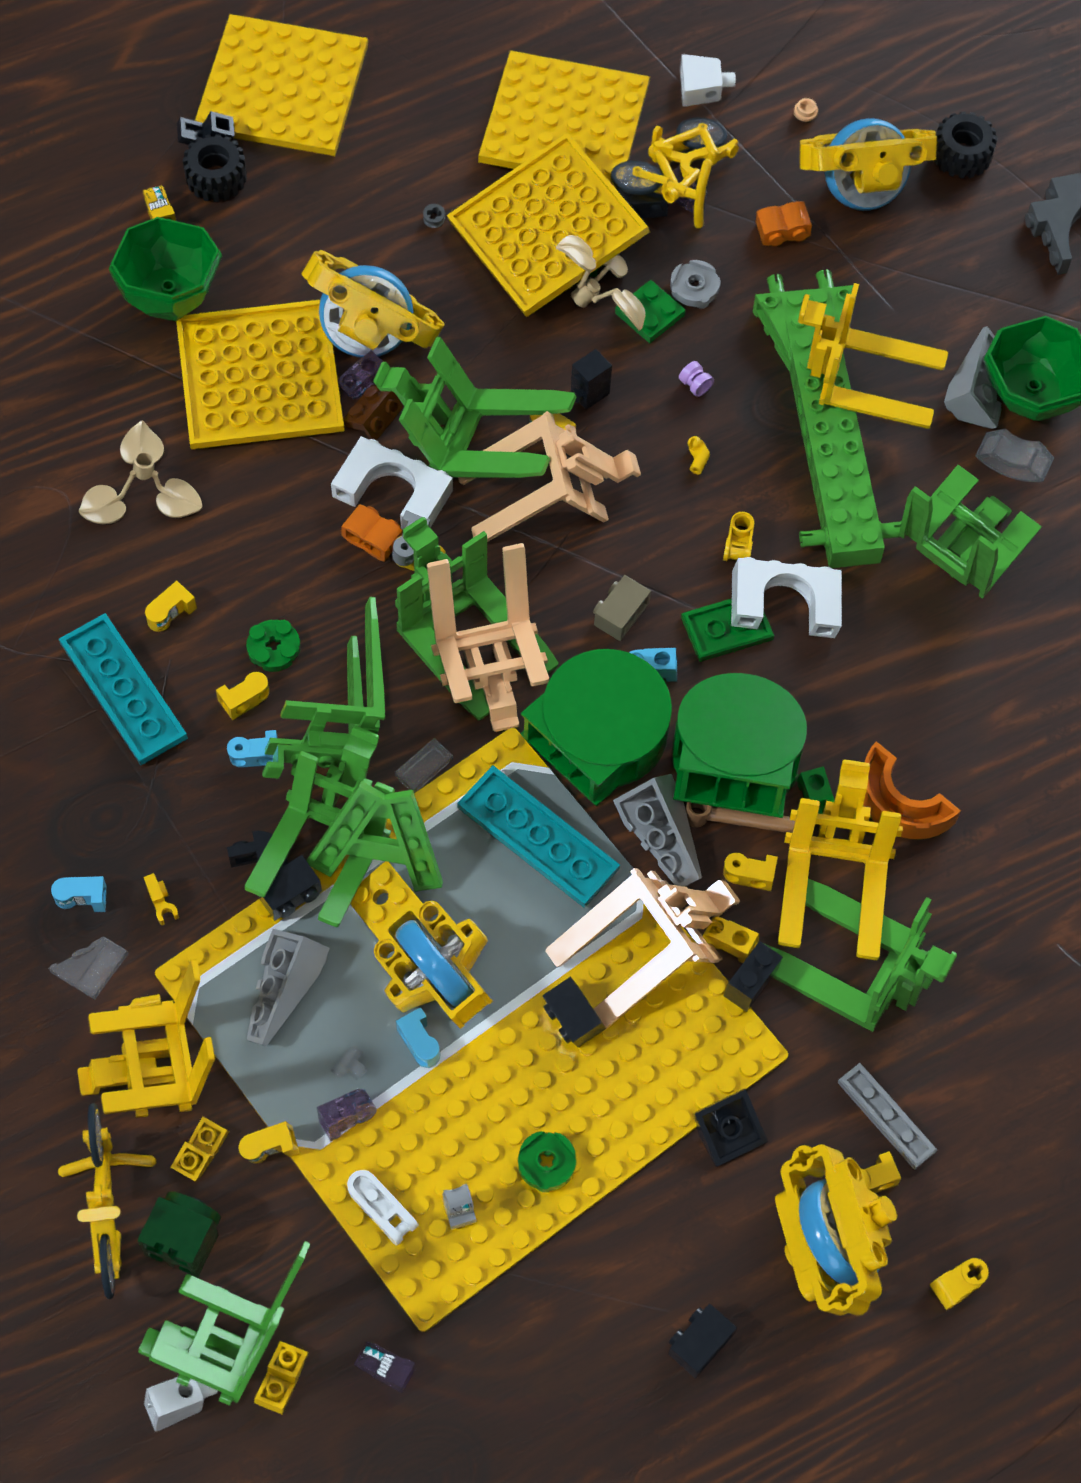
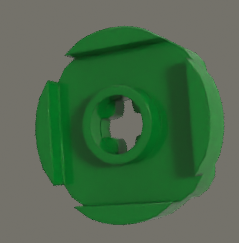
M267 620L252 626L246 642L247 653L251 662L263 667V670L268 672H278L289 668L293 664V660L299 656L301 649L299 635L287 620ZM272 641L280 643L277 645V650H272L271 647L266 646Z
M545 1131L536 1132L530 1135L520 1147L518 1155L519 1173L528 1185L541 1192L559 1189L566 1185L574 1174L576 1168L575 1149L572 1143L562 1134L556 1132L554 1134L550 1132L545 1133ZM542 1155L546 1157L552 1155L554 1157L552 1161L553 1166H541L542 1160L540 1157Z

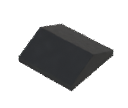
M746 1089L735 1092L693 1113L699 1136L717 1167L768 1142Z

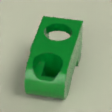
M824 766L800 773L797 779L799 790H802L805 799L820 801L818 814H823L826 801L834 802Z

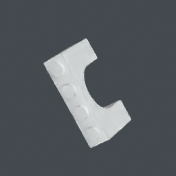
M362 436L331 483L332 497L356 507L367 487L374 480L383 476L401 477L413 486L414 493L400 514V524L407 510L429 519L430 528L453 491V477H450L445 471H437L428 467L420 460L408 458L398 450L388 449L376 440H368Z
M751 557L737 559L732 570L731 626L758 629L763 619L764 591L773 586H787L798 591L808 604L809 635L827 638L836 637L842 626L841 570H835L831 567H810L801 563L794 565L785 564L776 560L760 561Z

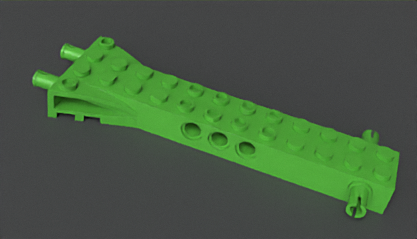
M824 270L816 273L818 289L785 292L782 275L777 274V281H775V275H771L767 278L770 293L755 294L753 313L763 323L767 336H771L775 343L776 351L790 372L821 530L800 531L799 540L802 542L800 546L805 548L808 546L824 545L828 566L831 568L880 563L885 549L883 539L900 537L902 521L881 523L879 521L856 412L819 404L825 375L821 374L820 378L810 376L811 369L807 368L815 327L798 323L803 298L806 294L810 295L809 300L827 304L825 315L835 317L834 321L839 322L846 294L852 293L853 285L834 287L832 272L826 270L825 277ZM843 353L835 386L851 390Z

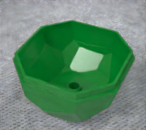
M156 217L127 228L110 264L109 272L123 298L129 304L151 317L177 321L204 301L218 269L222 253L204 227Z
M1043 316L1003 327L997 331L984 357V363L994 389L1009 411L1015 415L1040 421L1068 413L1081 405V334L1077 328L1048 316Z

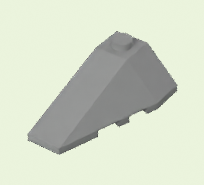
M986 326L982 328L948 385L944 403L948 411L952 412L957 420L994 429L998 425L1001 403L997 401V392L992 385L984 363V357L995 337Z
M672 774L654 777L613 801L625 827L637 835L642 841L641 846L653 854L658 860V866L673 884L687 886L701 879L702 874L684 802L673 799L676 783Z
M272 929L262 955L261 964L265 966L263 980L257 981L256 989L260 991L259 1001L252 1008L246 1040L263 1046L269 1044L320 975L322 967L327 960L329 947L304 936Z

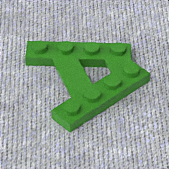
M363 781L359 782L307 860V863L312 868L329 877L332 876L346 855L406 865L415 892L442 888L443 879L413 790L385 794ZM373 816L387 818L391 820L397 839L363 834L361 832Z

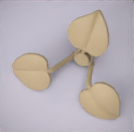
M569 235L564 237L555 249L565 253L577 265L586 270L582 280L577 284V288L571 293L574 302L578 306L585 308L592 301L596 303L600 299L612 295L617 306L640 331L645 320V309L635 295L628 290L621 292L618 288L599 295L601 287L598 281L609 269L618 278L626 275L628 267L625 260L619 254L604 264L605 268L595 279L590 278L588 280L590 272L596 268V260L592 257V249L578 236Z
M142 420L129 430L120 446V454L123 460L133 464V470L130 471V476L121 493L117 496L116 491L110 486H94L84 495L79 513L85 519L97 524L117 522L126 513V506L121 499L124 498L135 477L140 480H147L151 477L154 479L157 489L161 491L156 498L157 507L168 517L181 518L199 512L202 509V501L196 490L184 480L172 478L166 482L165 487L161 485L158 472L154 470V466L162 458L164 446L160 438Z

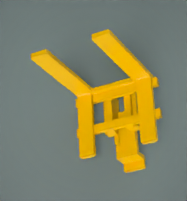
M854 283L852 293L846 294L839 322L834 321L835 317L825 315L827 304L809 300L810 295H804L798 323L815 327L807 368L811 369L810 376L820 378L821 374L825 375L819 404H826L929 429L934 414L933 409L835 386V381L844 348L938 370H944L948 352L850 328L859 284Z
M852 760L842 761L834 802L826 801L823 814H818L820 801L801 798L798 810L791 809L790 820L795 821L793 832H786L784 843H789L778 937V944L781 946L799 948L801 945L811 855L863 862L865 864L856 956L870 960L879 959L888 861L895 857L894 841L896 837H901L903 827L899 826L901 814L882 811L879 823L869 821L871 808L863 806L868 785L869 763ZM815 824L820 825L818 837L812 836ZM836 827L850 829L849 840L833 838ZM865 832L876 833L872 845L862 844Z
M197 959L190 960L175 1003H173V1000L163 1001L158 1006L132 1009L130 1005L120 1006L115 1011L89 1014L88 1021L91 1034L122 1031L124 1042L121 1047L122 1055L91 1059L89 1067H81L77 1070L82 1096L99 1094L100 1088L128 1085V1090L102 1093L101 1102L104 1114L135 1111L136 1118L147 1117L148 1109L179 1105V1111L185 1112L191 1111V1105L197 1103L215 1060L212 1039L207 1037L204 1038L193 1068L191 1066L184 1024L201 981ZM165 1026L167 1038L136 1042L134 1029ZM170 1057L172 1066L157 1067L156 1059Z

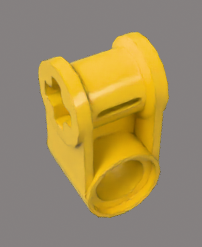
M738 512L732 516L723 561L751 556L754 519L749 513ZM737 526H743L747 529L740 530L737 528Z
M971 1258L952 1271L949 1270L929 1285L945 1309L949 1310L964 1300L970 1293L977 1290L987 1280L989 1275L988 1267L982 1260ZM976 1270L979 1275L977 1277L969 1278L967 1275L969 1271L973 1272Z

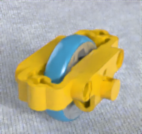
M861 119L845 126L838 134L819 135L813 139L800 140V169L824 171L829 190L843 205L862 211L874 210L885 206L899 195L908 180L911 165H918L924 161L936 159V132L921 129L899 130L891 123L881 119Z
M319 250V252L314 251L301 273L309 285L322 292L319 303V319L325 335L334 346L349 355L361 358L378 357L389 353L399 346L402 341H412L423 348L432 347L436 337H438L445 326L444 322L435 312L419 304L416 298L409 294L407 288L398 277L383 268L369 265L358 266L346 258H336L323 250ZM336 269H344L340 273L335 272Z
M822 1144L813 1148L806 1145L799 1146L793 1152L792 1159L786 1161L781 1168L785 1190L775 1196L777 1211L787 1243L784 1249L786 1258L793 1266L798 1287L806 1300L809 1302L816 1300L820 1310L838 1316L847 1313L856 1316L863 1315L867 1312L870 1302L879 1298L882 1291L878 1271L887 1265L888 1260L884 1247L892 1243L887 1225L897 1219L896 1209L888 1197H879L866 1188L862 1171L854 1159L847 1158L844 1160L843 1154L839 1150ZM808 1175L818 1178L825 1175L826 1178L812 1183L807 1188L804 1182V1177Z

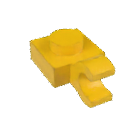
M154 873L145 876L144 881L156 909L158 922L161 925L165 924L163 915L166 912H171L175 920L179 919L175 905L167 903L164 899L169 895L163 880L157 882Z

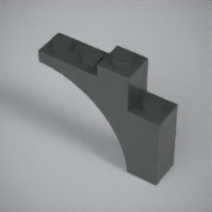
M1081 173L1051 178L1049 187L1045 191L1046 200L1031 202L1028 213L1025 214L1027 228L1031 229L1033 237L1042 236V242L1049 250L1050 263L1052 266H1055L1058 275L1067 273L1072 261L1069 247V231L1081 217Z

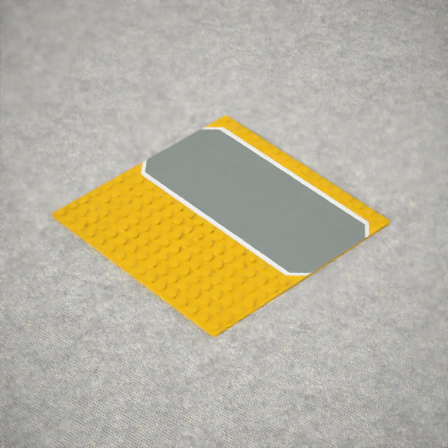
M516 728L506 730L414 793L443 879L442 888L415 892L406 865L389 862L422 903L436 901L456 924L468 918L473 920L487 937L488 942L480 952L470 973L493 1002L486 1005L467 1021L464 1027L460 1029L436 1000L404 1013L395 1007L384 991L392 978L374 955V947L379 940L351 904L339 927H334L318 920V915L349 855L344 857L331 877L312 868L321 881L322 891L312 902H304L296 907V910L286 918L280 917L274 921L260 899H258L155 970L156 978L175 1002L190 960L197 959L201 981L187 1015L188 1021L203 1041L204 1038L211 1037L215 1057L267 1127L284 1121L292 1125L300 1153L290 1156V1158L421 1332L428 1331L697 1128L693 1115L694 1112L742 1089L747 1090L788 1058L787 1050L751 1007L746 1012L723 996L729 981L711 962H685L606 1030H603L580 1047H577L572 1041L568 1044L558 1031L562 1025L557 1018L552 1021L543 1008L547 1002L542 995L571 976L594 1009L670 945L671 940L640 899L561 967L555 966L546 953V948L632 875L630 871L634 868ZM492 765L620 864V869L585 908L457 808V803ZM387 819L386 829L391 830L390 838L397 839L391 820ZM373 859L363 880L385 861ZM388 893L381 894L377 898V904L385 903L388 900ZM438 914L434 915L431 918V921L435 920L438 917ZM419 919L414 920V921H416V922L426 931V933L433 939V941H434V942L439 946V948L441 949L442 947H441V946L438 944V942L432 937V935H431V934L428 932V930L423 926V924L419 921ZM681 927L690 941L696 943L687 931ZM272 929L304 936L329 947L327 960L322 967L320 975L269 1044L263 1046L246 1040L252 1008L259 1001L260 991L256 989L257 981L263 980L265 966L261 964L262 955ZM451 935V936L448 938L447 943L450 942L454 937H458V938H459V936H458V935ZM394 951L390 952L387 958H390L394 954ZM410 971L406 973L404 976V980L413 972ZM438 991V993L442 996V998L446 1001L452 1010L455 1009ZM420 1007L427 1017L428 1026L424 1028L429 1036L438 1041L440 1048V1060L431 1068H424L416 1062L396 1027V1020ZM366 1101L369 1108L361 1113L352 1114L356 1124L346 1128V1124L343 1123L337 1110L346 1106L354 1108L357 1104L361 1105ZM541 1131L562 1134L572 1143L576 1154V1168L570 1181L563 1187L549 1192H541L528 1185L521 1177L518 1168V1155L522 1143L530 1135ZM542 1155L540 1157L542 1160L541 1166H553L552 1161L554 1157L552 1155L549 1157ZM366 1170L372 1173L419 1224L413 1232L409 1230L403 1236L404 1240L397 1246L390 1241L379 1226L350 1196L347 1183L349 1177L354 1172ZM467 1183L477 1222L451 1230L443 1204V1190L456 1189ZM396 1215L390 1221V1224L395 1228L402 1221Z

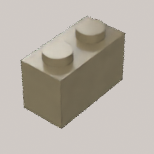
M624 575L619 582L615 581L612 584L605 601L600 600L594 608V626L621 641L649 605L651 590Z

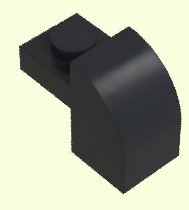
M210 111L203 123L182 117L177 122L178 143L189 145L191 142L196 143L197 138L201 137L203 139L206 138L205 135L210 134L211 137H215L216 134L221 135L222 138L228 136L231 138V141L235 136L233 117Z
M252 831L253 842L239 841L227 847L231 868L258 862L273 834L266 831ZM287 858L285 859L282 867L288 864Z

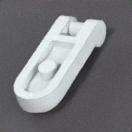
M359 1170L349 1177L347 1186L350 1196L379 1226L394 1245L397 1246L404 1240L403 1236L409 1230L413 1232L419 1226L413 1216L372 1173L366 1170ZM397 1215L402 1222L394 1228L390 1221Z

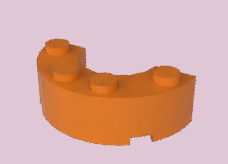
M876 741L865 759V763L870 764L863 806L871 808L870 817L872 820L879 823L882 811L900 813L901 821L899 826L903 827L901 837L908 839L932 838L954 826L961 810L940 793L932 799L919 801L907 798L896 789L891 774L897 758Z

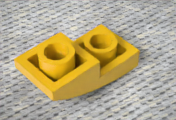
M202 1116L189 1141H185L171 1168L197 1182L215 1157L230 1131Z
M280 1341L268 1365L267 1374L255 1396L254 1403L283 1414L300 1376L308 1352Z

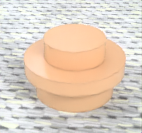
M804 98L795 105L794 114L797 119L809 122L817 117L818 107L812 99Z

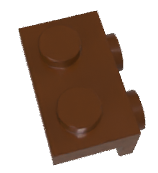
M371 385L365 390L358 402L350 408L348 414L343 418V422L347 428L364 431L369 439L377 440L402 410L403 405L394 391H380L376 385Z

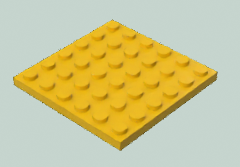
M230 14L195 121L203 123L210 111L233 117L234 138L335 156L368 47V38Z
M510 51L479 152L478 162L515 169L568 132L616 188L611 180V172L616 165L629 161L649 85V76ZM626 168L616 174L618 181L624 180Z
M568 132L447 215L451 224L526 317L583 278L586 272L565 253L555 249L564 237L569 235L578 236L590 246L593 251L592 257L596 260V268L594 269L596 270L650 232L644 221Z
M320 300L190 314L176 321L191 449L344 431L333 344L325 335L320 323Z

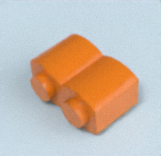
M802 201L787 203L781 207H766L758 210L756 214V224L762 243L765 246H778L785 241L799 242L811 236L812 224L805 203Z
M361 504L358 505L341 526L343 538L383 562L393 552L395 540L403 534L401 526L396 521L382 518L376 509Z

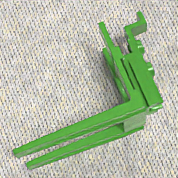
M436 337L427 357L437 371V376H435L432 384H419L414 377H411L406 368L390 367L387 362L381 363L373 382L380 391L395 392L405 406L399 421L408 432V438L414 446L419 447L430 463L429 467L437 471H445L450 477L522 478L544 475L550 462L547 455L526 452L468 451L467 448L482 416L543 415L546 411L551 414L567 413L572 410L577 398L573 392L557 390L477 389L441 337ZM445 384L457 400L452 411L440 396Z
M957 465L931 497L916 486L911 490L907 497L899 536L903 539L906 536L910 537L917 543L916 549L930 559L932 563L938 565L950 574L952 578H955L965 586L971 583L980 590L979 596L983 599L1013 561L1023 552L1024 548L1042 526L1020 511L1003 533H1000L995 528L1000 522L1003 523L1012 512V509L994 496L986 497L974 512L961 504L962 500L978 483L979 479L960 465ZM952 513L956 517L955 521L938 541L935 540L932 536Z
M421 517L403 529V539L414 552V574L411 575L409 581L397 588V599L395 600L399 619L397 631L441 681L440 675L445 674L440 655L433 656L431 645L435 644L427 564L448 559L451 583L452 573L463 566V578L452 584L455 617L475 605L491 624L507 621L506 597L487 576V534L485 531L463 544L462 556L452 561L446 553L444 554L440 551L438 536L427 525V519ZM535 634L540 652L546 653L548 663L545 664L547 673H550L558 667V661L546 643L538 634ZM516 639L507 640L521 657ZM469 680L472 700L459 703L477 720H481L489 715V707L483 688L475 690L473 681ZM446 685L445 687L451 693L449 685Z
M369 597L365 605L367 707L363 706L357 636H351L347 644L348 705L286 700L281 711V718L311 720L302 740L269 738L265 747V754L273 755V762L266 763L262 772L264 778L279 779L284 769V762L297 765L298 756L301 751L318 757L319 767L330 768L331 765L339 767L343 748L354 726L375 734L378 733L380 720L385 718V698L375 597ZM327 722L348 723L349 734L323 732Z
M808 879L805 905L858 935L861 903L824 884ZM926 897L914 918L911 929L883 915L880 947L887 950L889 954L866 994L787 952L766 945L783 957L778 971L773 976L774 979L872 1032L893 999L897 1000V1007L906 1011L909 1004L915 1007L920 992L923 988L926 990L929 988L933 978L939 982H944L955 963L957 954L953 951L949 954L935 946H932L928 952L919 949L926 936L924 930L932 916L928 912L931 904V899Z

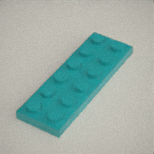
M106 613L59 638L61 646L140 765L188 739L187 733Z
M494 765L457 803L459 810L583 908L588 905L620 869L619 863Z

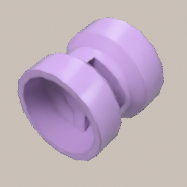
M697 361L689 363L679 374L680 381L684 385H689L690 391L696 397L705 394L714 383L713 377L709 373H704L703 367Z

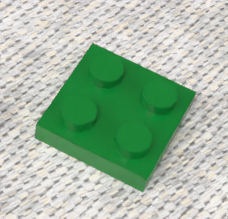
M649 280L633 293L645 309V320L640 331H638L618 306L615 307V314L649 344L683 318L686 309L652 280Z

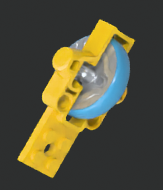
M385 861L362 880L351 902V906L379 940L374 947V955L392 978L384 991L399 1011L404 1013L436 1000L450 1019L461 1029L480 1010L493 1002L470 973L480 952L488 942L485 934L473 920L468 918L456 924L436 901L422 903L389 862ZM383 893H388V900L383 904H377V898ZM438 914V917L435 920L431 921V918L434 915ZM419 919V921H420V922L423 924V926L428 930V932L432 935V937H433V938L438 942V944L442 947L441 949H440L439 946L433 941V939L426 933V931H425L416 921H414V920ZM451 935H458V936H459V938H458V937H454L450 942L447 943L448 938H449ZM394 951V954L390 958H387L388 954ZM412 971L413 973L404 980L405 974ZM438 991L445 997V999H446L455 1009L452 1010V1009L450 1008V1006L446 1003V1001L442 998V996L438 993Z

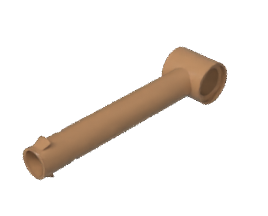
M687 802L685 808L689 825L692 827H701L707 821L792 833L795 821L790 820L789 816L779 818ZM692 808H700L704 813L697 814L693 812Z

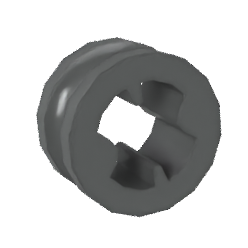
M430 204L425 207L423 211L425 225L431 228L443 225L445 222V210L441 205ZM433 213L438 214L435 219H431Z

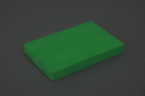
M732 598L681 613V619L699 662L774 640V633L764 610L763 619L758 629L731 626Z

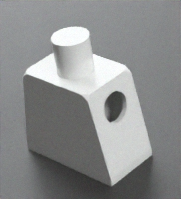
M682 55L680 76L683 106L717 102L721 100L722 87H735V72L721 73V63L718 58Z
M177 1377L147 1388L144 1405L155 1432L200 1412L203 1407L204 1398L218 1393V1390L193 1379H190L186 1387L176 1382Z

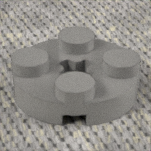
M691 260L689 264L678 265L673 270L670 281L673 299L684 305L700 309L708 307L709 303L717 297L720 289V277L718 278V275L715 273L716 269L709 263L701 260ZM697 280L700 286H692L689 282L693 283Z

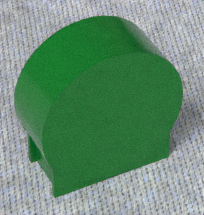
M616 649L587 651L572 657L562 664L550 678L545 692L521 712V716L524 717V731L520 734L542 757L597 807L619 786L630 784L644 777L661 759L666 748L671 721L672 704L670 693L658 671L642 658Z
M745 673L716 675L696 684L685 695L678 711L672 744V761L677 773L673 799L783 818L786 792L790 789L797 776L807 735L805 715L795 698L780 685L766 678Z

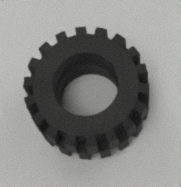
M963 111L959 115L956 113L950 114V118L945 117L942 123L939 124L936 133L937 149L935 163L937 166L941 165L940 169L943 172L948 171L949 175L953 177L958 175L959 178H964V176L973 178L975 174L980 175L984 170L988 169L996 147L997 136L995 128H991L992 123L985 121V117L981 115L978 117L973 112L966 114ZM958 143L968 144L971 147L962 146Z
M210 134L205 135L206 138L203 139L199 137L196 139V143L191 142L188 145L189 149H186L184 152L183 166L189 190L194 192L196 197H203L205 201L214 199V202H219V199L229 200L231 195L235 197L238 194V190L244 188V183L247 180L242 148L239 147L236 141L231 142V138L228 136L222 138L221 135L216 134L215 137H211ZM213 166L223 167L218 170H208V168Z

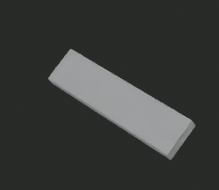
M861 1063L857 1064L838 1080L837 1083L914 1170L937 1152V1148Z

